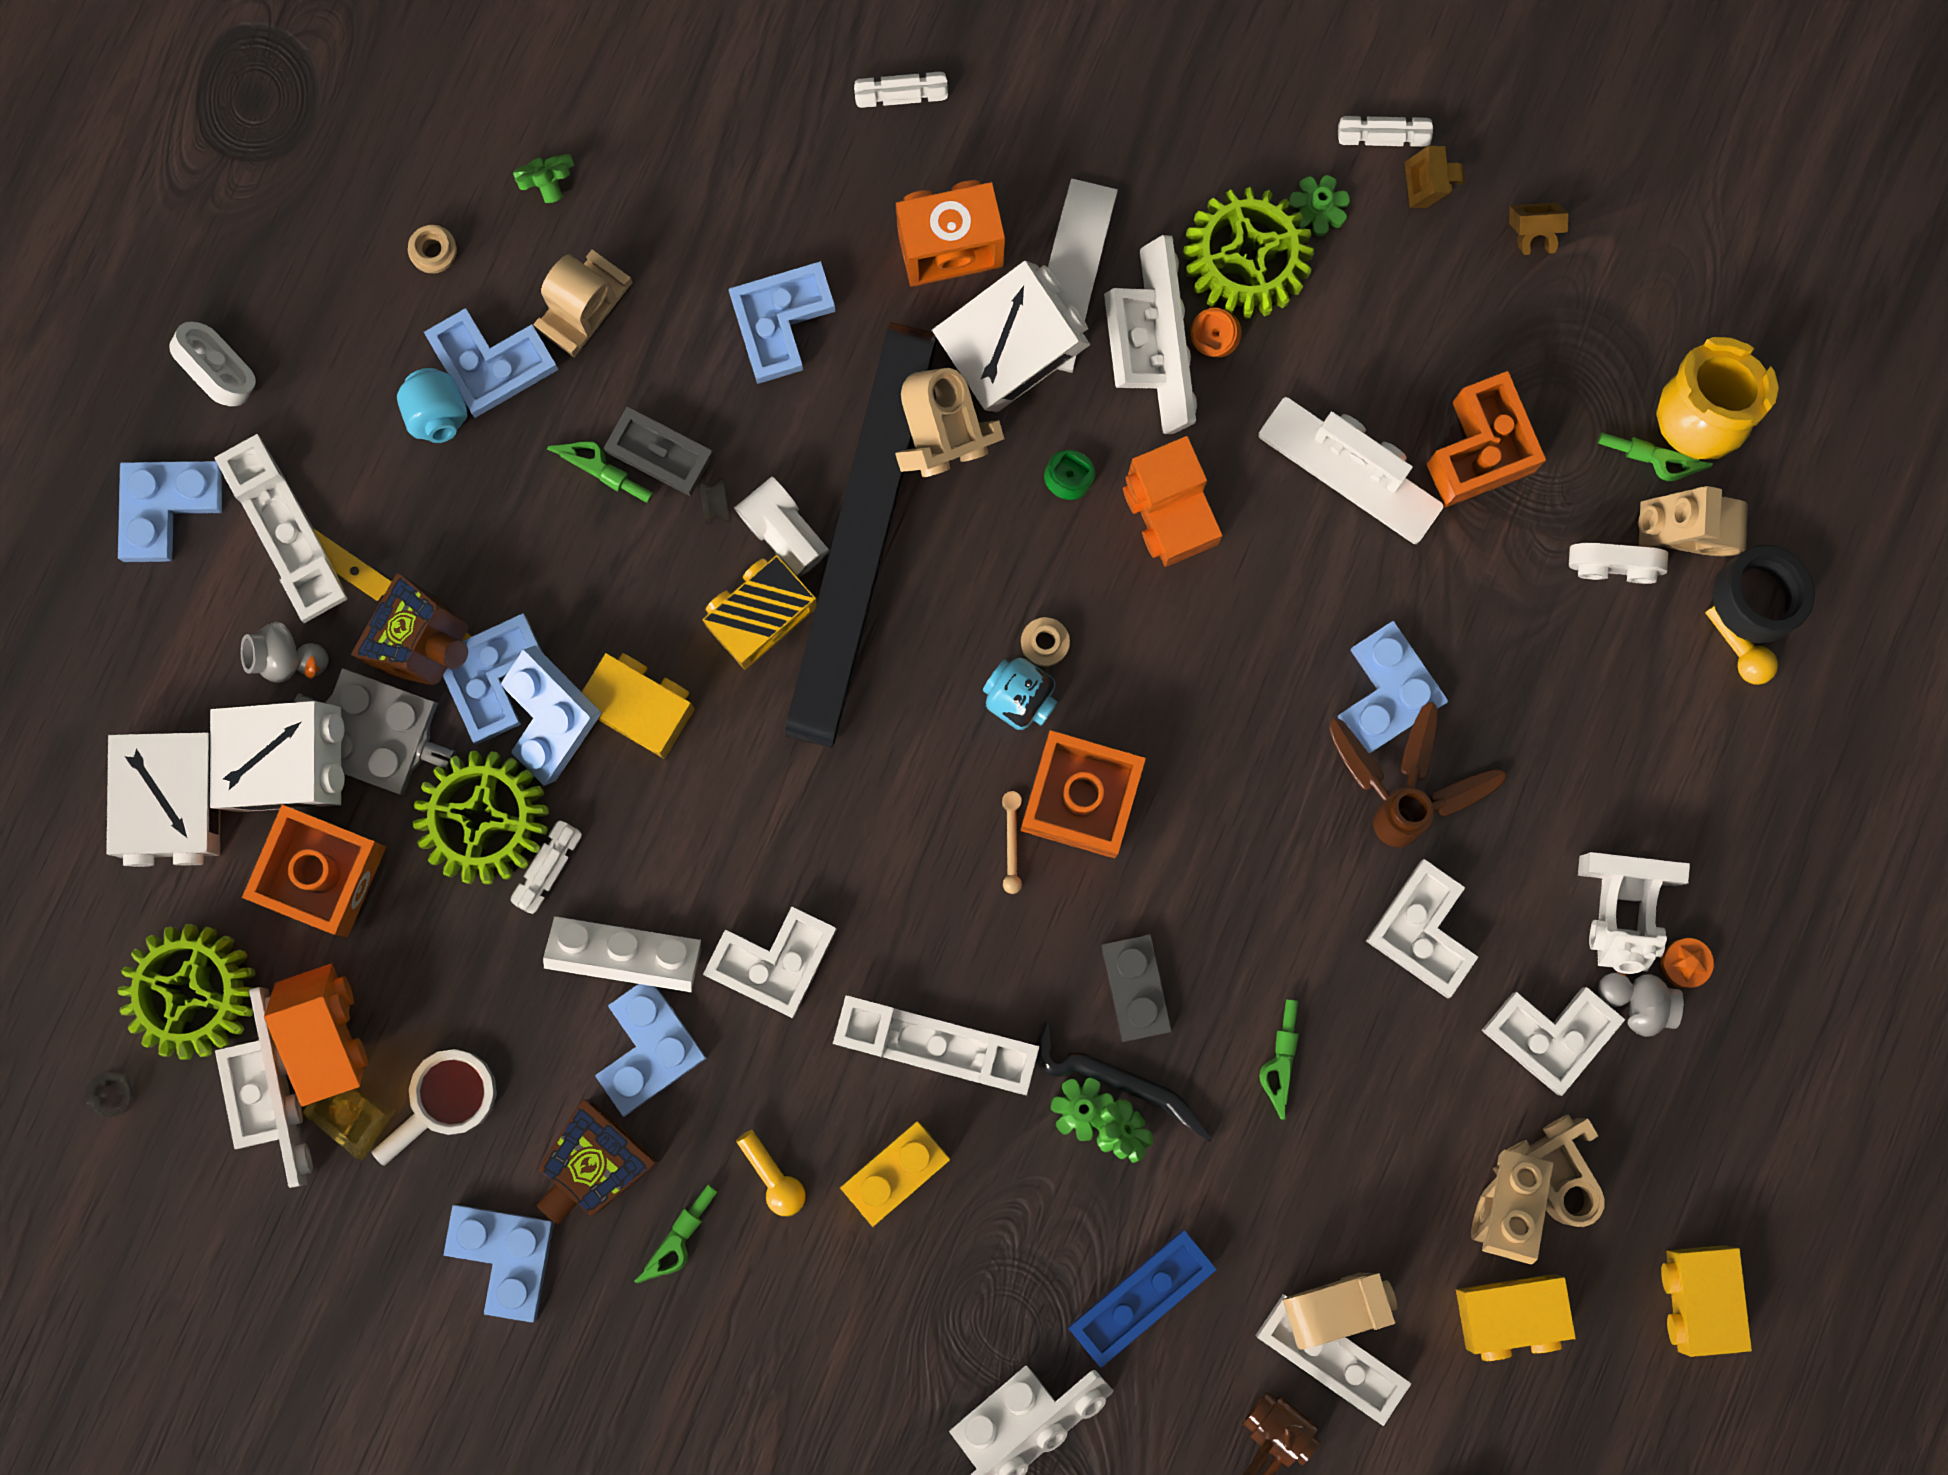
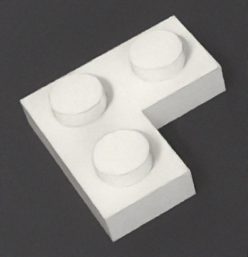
M1425 859L1421 860L1366 942L1446 998L1452 997L1478 959V956L1438 929L1465 887Z
M791 907L770 951L725 930L703 975L794 1019L837 928Z
M1587 987L1581 988L1554 1022H1551L1520 994L1514 992L1481 1031L1555 1094L1562 1096L1625 1019Z

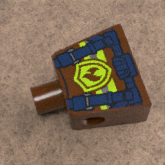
M396 573L351 655L387 676L434 686L440 682L447 668L457 669L465 663L468 656V648L463 639L468 632V623L434 595Z
M583 1099L539 1168L555 1184L538 1202L537 1207L558 1225L577 1204L589 1215H596L654 1169L660 1161L591 1099Z

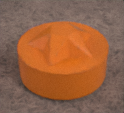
M1209 308L1199 313L1194 319L1190 330L1194 347L1200 353L1215 358L1231 354L1239 345L1242 333L1241 325L1235 315L1220 308Z
M1693 938L1675 940L1666 946L1663 956L1660 958V968L1666 980L1672 985L1679 988H1693L1704 984L1710 978L1714 968V959L1710 949L1703 942Z

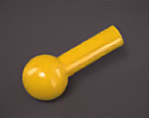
M1715 606L1705 612L1739 656L1737 666L1741 677L1748 683L1756 685L1769 682L1775 676L1778 669V661L1775 654L1764 646H1755L1753 642L1737 637L1723 624L1715 610Z
M753 1130L742 1134L736 1142L768 1187L766 1201L769 1208L780 1216H792L799 1212L806 1199V1192L801 1182L796 1178L783 1175Z

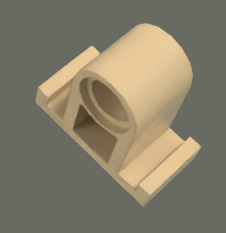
M594 250L588 253L586 256L587 261L584 264L572 255L567 254L552 267L541 288V294L549 310L542 319L538 318L533 324L536 331L574 358L633 283L627 274Z
M943 368L914 372L903 383L901 390L902 405L916 449H907L895 453L901 472L920 470L922 477L936 475L950 469L948 461L960 457L961 462L983 457L989 453L988 445L1004 439L999 420L978 422L968 385L964 377L957 370ZM934 389H935V391H936V401H935L934 395H933V390H934Z
M1709 486L1641 501L1638 521L1639 547L1658 549L1665 547L1709 556H1736L1746 550L1748 504L1745 501L1722 497V489Z
M1569 1114L1544 1127L1543 1130L1547 1136L1534 1144L1529 1145L1527 1140H1523L1506 1149L1553 1163L1546 1211L1554 1220L1570 1226L1585 1227L1593 1224L1600 1218L1604 1210L1605 1198L1603 1192L1572 1141L1576 1137L1583 1141H1591L1598 1137L1588 1118L1572 1120ZM1499 1165L1493 1167L1496 1175H1498ZM1576 1186L1584 1195V1205L1578 1213L1570 1214L1565 1209L1564 1196L1570 1188Z
M1504 1149L1498 1157L1497 1165H1499L1497 1177L1483 1191L1478 1200L1472 1222L1471 1238L1483 1243L1482 1251L1532 1265L1538 1259L1553 1163Z
M1359 1272L1340 1278L1341 1280L1284 1298V1306L1298 1350L1322 1345L1366 1330H1377L1395 1324L1392 1311L1397 1310V1301L1389 1281H1382L1379 1273Z

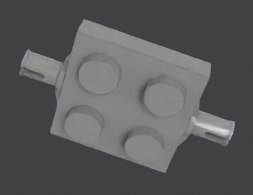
M342 668L334 692L325 704L341 707V717L345 728L344 737L341 741V767L345 775L399 795H404L412 772L422 760L443 767L446 770L451 768L449 760L438 757L435 754L451 758L456 755V751L429 742L430 724L438 705L437 702ZM301 693L294 700L295 702H320Z

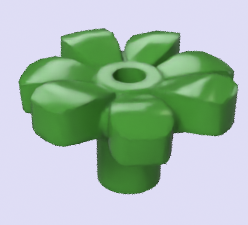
M570 154L552 156L544 162L542 158L538 157L528 165L518 167L513 172L519 189L526 190L533 186L539 187L544 202L553 203L563 197L558 180L570 175L568 168L574 166V162Z
M1325 175L1319 185L1311 176L1299 182L1300 192H1293L1288 200L1289 207L1293 210H1300L1299 212L1303 216L1297 229L1307 228L1311 223L1314 236L1321 237L1326 236L1329 224L1335 228H1340L1345 223L1347 215L1341 209L1349 205L1350 199L1346 191L1334 192L1337 183L1335 178Z
M1069 1079L1062 1084L1065 1097L1056 1096L1052 1098L1051 1110L1062 1114V1117L1056 1122V1127L1062 1134H1068L1075 1128L1077 1139L1079 1141H1088L1093 1136V1127L1099 1130L1100 1127L1106 1124L1101 1117V1110L1108 1104L1114 1103L1111 1094L1098 1095L1100 1082L1096 1079H1086L1082 1088L1075 1079ZM1082 1104L1087 1106V1112L1084 1114L1079 1111V1107Z
M1118 1100L1103 1107L1100 1114L1106 1124L1100 1127L1099 1135L1097 1136V1143L1100 1149L1104 1152L1113 1150L1118 1158L1124 1159L1128 1157L1132 1163L1144 1159L1145 1149L1153 1145V1134L1147 1129H1141L1145 1125V1120L1138 1111L1133 1112L1132 1104L1127 1100Z

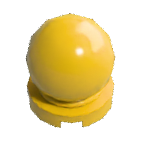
M1712 337L1686 355L1679 366L1678 374L1663 388L1656 412L1661 434L1675 450L1692 459H1720L1739 448L1750 436L1753 426L1758 425L1776 403L1779 387L1775 371L1771 366L1766 371L1761 362L1751 355L1754 350L1752 346L1733 338Z

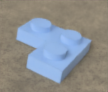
M821 261L728 289L757 384L802 371V362L790 325L836 312Z
M466 308L424 332L447 373L455 379L467 407L475 418L559 370L532 324L489 348Z
M216 461L120 463L118 559L123 562L172 561L173 514L222 513V471Z
M524 613L464 640L463 642L468 648V656L465 663L457 669L447 668L443 674L469 735L476 745L521 725L506 689L501 683L523 649L536 646L542 652Z
M1392 621L1351 648V652L1377 690L1337 717L1344 721L1370 754L1413 726L1418 713L1425 704L1434 702L1438 709L1446 704L1448 700L1395 622Z
M532 646L522 650L501 685L533 717V720L511 753L545 786L558 779L602 713L536 646Z
M638 984L608 1005L636 1047L596 1074L595 1077L622 1116L625 1117L707 1058L659 988Z
M457 1204L452 1205L443 1256L493 1264L484 1315L532 1323L536 1321L554 1222L548 1219Z

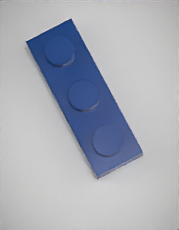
M1182 1229L1072 1322L1068 1329L1099 1367L1102 1368L1217 1269L1185 1230Z

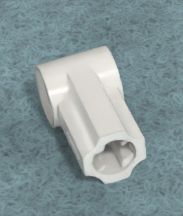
M773 477L769 478L734 507L749 529L761 541L763 539L766 540L776 552V555L797 578L811 571L829 553L826 545L797 512L799 508L793 499Z

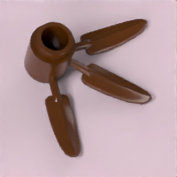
M1434 702L1427 703L1421 708L1406 744L1401 772L1406 776L1409 775L1407 787L1400 788L1391 795L1381 783L1384 779L1383 772L1352 730L1339 718H1333L1330 723L1329 730L1333 742L1354 779L1364 790H1369L1373 787L1384 801L1374 814L1373 827L1378 838L1392 847H1406L1417 840L1432 824L1434 811L1438 810L1442 816L1455 813L1489 795L1501 786L1506 779V772L1503 770L1493 769L1433 792L1431 795L1433 802L1424 792L1416 789L1418 779L1423 780L1427 777L1433 752L1438 719V710Z
M1266 1392L1242 1423L1252 1431L1249 1436L1261 1445L1254 1456V1460L1242 1475H1257L1270 1457L1268 1453H1271L1276 1458L1262 1475H1275L1283 1464L1290 1467L1295 1460L1303 1466L1321 1442L1314 1436L1319 1426L1281 1396L1276 1399Z

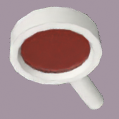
M458 1049L439 1051L423 1060L413 1073L409 1086L410 1106L414 1114L371 1151L376 1160L385 1166L427 1128L435 1132L451 1135L469 1132L482 1124L493 1110L497 1095L495 1077L487 1063L473 1053Z

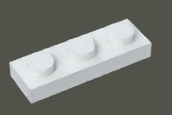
M554 916L543 962L545 969L691 992L701 952V940Z
M1283 1294L1255 1336L1384 1426L1411 1383L1346 1337L1298 1350L1283 1299L1287 1296Z

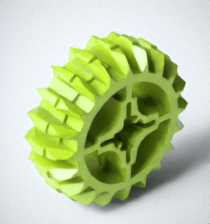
M1249 187L1245 189L1243 199L1239 200L1236 193L1230 189L1225 194L1224 204L1213 197L1207 205L1209 213L1198 211L1195 214L1194 222L1197 227H1189L1185 236L1192 244L1184 247L1183 258L1193 261L1186 266L1185 273L1187 277H1200L1193 288L1197 294L1203 293L1208 289L1211 291L1207 300L1209 307L1215 306L1221 299L1226 302L1224 310L1231 314L1236 305L1242 306L1243 317L1247 319L1251 318L1255 305L1258 306L1264 316L1271 314L1272 301L1277 306L1284 308L1289 303L1288 293L1299 295L1303 288L1299 279H1307L1309 277L1311 267L1305 262L1312 259L1314 249L1303 245L1310 240V229H1296L1303 219L1301 212L1293 213L1289 216L1285 214L1289 206L1287 199L1281 200L1276 207L1270 203L1272 199V192L1270 190L1263 193L1261 200L1254 199L1253 189ZM1250 221L1260 223L1273 232H1259L1253 228ZM1231 224L1232 233L1230 237L1232 243L1221 247L1220 253L1211 255L1210 240L1221 228ZM1242 244L1244 247H1250V252L1253 249L1257 251L1254 262L1253 260L1246 259L1247 253L1243 257L1239 255ZM1285 251V269L1274 280L1266 283L1264 278L1266 272L1265 262L1274 259L1276 253ZM1222 274H1238L1244 279L1246 285L1232 282Z
M471 751L468 757L469 767H465L464 762L458 756H453L450 758V764L454 771L452 774L449 775L447 771L438 766L433 772L441 783L437 787L428 782L422 784L421 789L432 796L429 802L415 801L414 808L427 812V818L413 821V827L421 831H430L429 834L423 836L417 843L422 849H430L437 846L428 858L432 865L441 864L448 858L444 866V875L452 878L462 867V882L472 884L477 870H479L482 883L488 885L492 884L494 880L493 868H497L501 877L507 880L512 878V870L508 862L513 860L522 869L529 865L527 859L520 853L524 848L533 853L540 851L541 846L530 840L532 833L546 835L548 828L540 823H534V817L548 815L549 809L545 805H532L533 801L544 795V791L540 786L525 789L531 783L534 775L529 770H525L515 776L519 765L518 761L509 758L500 769V754L491 751L487 756L485 766H483L480 753ZM482 779L480 786L475 787L473 796L468 801L448 804L452 795L460 787L471 781ZM497 780L504 782L514 793L519 806V817L510 816L499 810L497 805L498 793L495 792ZM487 804L488 807L484 811L503 821L501 823L490 821V823L483 822L479 830L475 831L474 829L478 824L460 815V813L470 815L481 813L483 806ZM444 818L462 824L465 831L463 842L467 844L465 856L457 852L450 844L444 829ZM498 832H515L510 842L500 851L486 857H481L482 849H487L488 842L494 834Z
M185 924L180 935L176 927H166L163 934L164 942L155 935H150L146 938L150 953L141 949H134L131 952L133 959L139 963L138 968L124 967L121 970L125 977L133 979L131 987L121 986L117 991L119 995L130 996L132 1003L122 1006L119 1011L122 1015L137 1016L130 1023L128 1030L134 1034L146 1030L141 1044L146 1048H152L159 1043V1055L170 1057L177 1050L179 1059L189 1060L195 1048L200 1057H208L212 1052V1042L219 1048H226L230 1045L225 1030L233 1034H242L244 1027L236 1020L238 1015L247 1017L253 1015V1009L242 1005L244 997H250L249 990L253 989L251 987H244L243 981L254 977L255 971L253 968H238L247 958L246 952L237 950L229 954L233 947L234 939L230 936H223L216 942L217 930L214 928L205 927L199 935L196 925ZM193 951L190 961H184L181 969L175 975L164 976L158 974L163 965L174 956L183 952ZM210 959L221 973L224 994L215 991L210 985L209 975L212 968L208 966ZM169 984L181 986L189 984L191 989L196 990V994L205 996L207 999H187L186 995L180 993V990L170 987ZM153 990L158 991L165 998L166 1011L164 1017L168 1019L166 1024L156 1012L153 1002ZM203 1007L218 1010L214 1018L204 1027L194 1032L183 1034L186 1022H192L198 1010Z

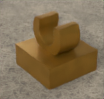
M1427 146L1405 161L1410 208H1428L1452 192V184L1465 183L1463 164L1447 163L1445 146Z
M1552 202L1510 205L1509 224L1519 234L1517 243L1521 252L1524 255H1530L1531 241L1538 235L1545 236L1544 245L1548 253L1556 252L1558 238L1555 233L1568 232V212L1560 204Z

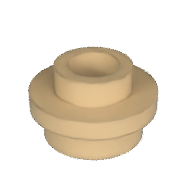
M423 226L417 229L409 239L408 255L410 260L423 272H442L449 268L456 258L457 245L455 239L447 229L441 226ZM431 244L441 245V251L435 257L425 255L427 247Z
M1048 617L1038 618L1030 622L1023 630L1021 636V649L1024 656L1031 663L1042 667L1053 666L1063 660L1070 645L1069 634L1063 624ZM1042 633L1052 635L1055 640L1054 646L1047 650L1038 647L1036 643L1038 635Z

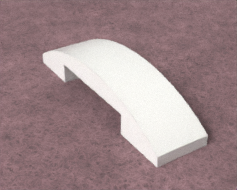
M1071 178L1048 269L1053 273L1061 286V289L1056 294L1064 306L1067 308L1072 305L1085 321L1118 190ZM1076 356L1059 367L1058 370L1072 373Z
M256 434L214 457L235 498L242 503L281 576L279 580L301 621L306 623L347 600L348 598L317 534L260 436Z
M847 995L845 996L833 1041L835 1045L1023 1095L1028 1093L1039 1046L977 1031Z

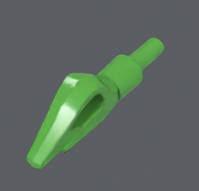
M1601 432L1598 438V444L1624 451L1627 458L1652 463L1657 476L1665 481H1676L1688 475L1712 468L1713 463L1692 459L1676 451L1654 446V444L1636 437H1632L1629 441ZM1666 463L1679 464L1685 470L1678 473H1669L1666 469Z
M583 441L573 444L553 445L547 448V450L560 454L565 460L599 478L601 482L618 493L623 489L646 503H649L653 498L654 493L630 480L629 473L611 464H607L604 449L597 442ZM582 448L592 449L595 452V457L593 459L580 457L575 450Z
M1286 999L1282 1031H1277L1276 1056L1262 1066L1259 1074L1260 1082L1281 1120H1286L1285 1105L1288 1101L1293 1057L1296 1053L1299 1034L1294 1033L1298 1001ZM1271 1071H1278L1280 1088L1276 1090V1093L1271 1089L1268 1080V1074Z
M707 1185L689 1210L683 1209L672 1226L670 1233L646 1264L644 1271L634 1282L638 1284L661 1275L674 1273L685 1266L688 1260L685 1241L702 1223L699 1217L718 1191ZM672 1251H675L678 1255V1261L667 1268L660 1269L661 1260Z

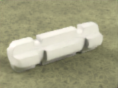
M944 72L926 73L925 78H919V74L881 77L879 82H874V77L857 79L854 84L856 104L861 108L875 107L876 102L883 101V106L920 103L921 98L928 97V102L942 101L947 99L948 96L947 77Z
M1344 116L1340 119L1338 125V139L1342 145H1358L1359 141H1364L1365 145L1403 146L1404 142H1409L1410 146L1426 147L1430 145L1433 137V124L1429 118L1412 117V122H1406L1405 117L1367 116V121H1361L1360 116Z
M559 820L555 823L548 835L551 838L548 845L543 843L540 851L536 854L523 876L527 879L525 884L519 883L511 896L510 901L527 913L534 914L537 912L545 899L541 896L544 889L549 892L569 859L565 854L569 849L574 851L582 838V833L578 829L564 821Z

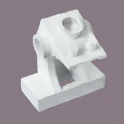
M1593 852L1579 856L1578 876L1602 878L1599 920H1593L1589 936L1590 949L1598 951V966L1613 967L1617 972L1634 974L1648 971L1656 957L1663 956L1667 941L1665 928L1656 927L1655 923L1661 885L1677 887L1688 884L1689 863ZM1617 900L1640 902L1637 931L1617 929Z

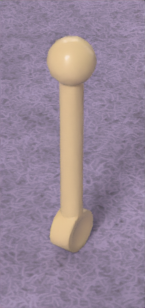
M1014 791L1007 792L1002 799V805L1007 810V877L1003 880V888L1009 894H1016L1022 888V881L1017 876V810L1021 806L1022 799Z

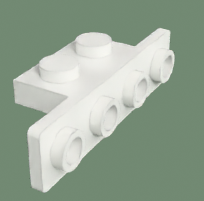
M1161 235L1140 249L1144 289L1113 288L1104 294L1116 388H1157L1162 431L1164 434H1175L1196 422L1197 401L1192 392L1189 368L1191 355L1186 345L1183 322L1185 309L1183 301L1180 299L1177 275L1179 267L1178 257L1174 252L1172 236Z
M1283 398L1260 430L1259 438L1408 541L1418 544L1443 509V504L1406 479V476L1413 468V466L1405 462L1407 459L1406 455L1394 445L1388 442H1382L1380 445L1364 434L1366 432L1365 427L1349 415L1342 414L1339 417L1331 411L1323 422L1291 399Z
M263 987L253 988L249 992L259 1041L215 1050L234 1149L279 1140L289 1188L307 1185L306 1174L312 1173L313 1165L308 1145L306 1143L300 1144L296 1124L303 1122L301 1105L296 1094L290 1095L286 1077L288 1075L264 1019L270 999L269 990Z
M1026 1365L949 1432L976 1467V1470L971 1475H1025L1028 1471V1465L1043 1452H1050L1060 1446L1066 1439L1067 1432L1078 1422L1097 1414L1104 1407L1106 1398L1113 1393V1389L1096 1370H1092L1055 1401L1033 1371Z

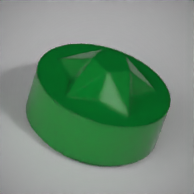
M1061 450L1055 453L1050 458L1044 472V480L1048 489L1056 496L1066 500H1076L1085 496L1095 478V469L1090 459L1075 450Z

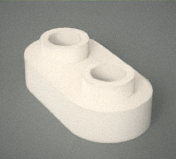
M186 322L177 328L170 342V352L174 359L217 403L227 406L244 404L256 383L251 369L212 328L198 322Z
M1579 543L1570 546L1569 567L1578 570V577L1583 579H1607L1608 573L1627 575L1628 582L1650 584L1657 582L1658 575L1667 573L1668 552L1663 549L1650 547Z

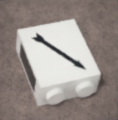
M1028 261L1022 262L932 329L984 410L999 412L1090 345L1083 334L1088 329L1084 319L1072 305L1067 308L1064 306L1056 294L1061 289V286L1053 273L1045 265L1039 268L1038 265Z
M308 701L210 709V808L234 812L279 810L281 805L292 809L341 806V790L345 780L341 767V741L345 732L344 722L341 717V707Z
M210 733L108 735L106 854L123 858V866L132 867L154 866V857H173V865H204V856H220V809L210 808Z

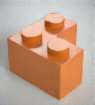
M1508 371L1462 388L1452 403L1467 439L1437 450L1427 462V467L1446 508L1531 475L1546 461Z
M1188 436L1132 459L1128 476H1126L1127 486L1123 487V492L1132 513L1141 512L1148 529L1142 531V535L1152 558L1160 556L1164 567H1167L1217 546L1223 535L1203 493L1207 479Z
M333 963L275 982L264 1014V1019L301 1107L360 1087L364 1067L368 1066L367 1055L359 1038L352 1039L346 1026V1022L350 1021V1005L354 1004L352 989L345 976L338 978Z

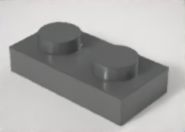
M629 407L625 408L604 446L607 454L690 497L714 456L712 450Z
M1151 934L1102 944L1101 947L1121 1042L1171 1032Z

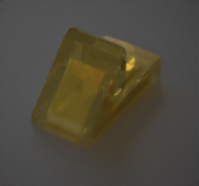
M358 1088L308 1104L302 1114L355 1158L363 1161L379 1140L396 1111L370 1099Z

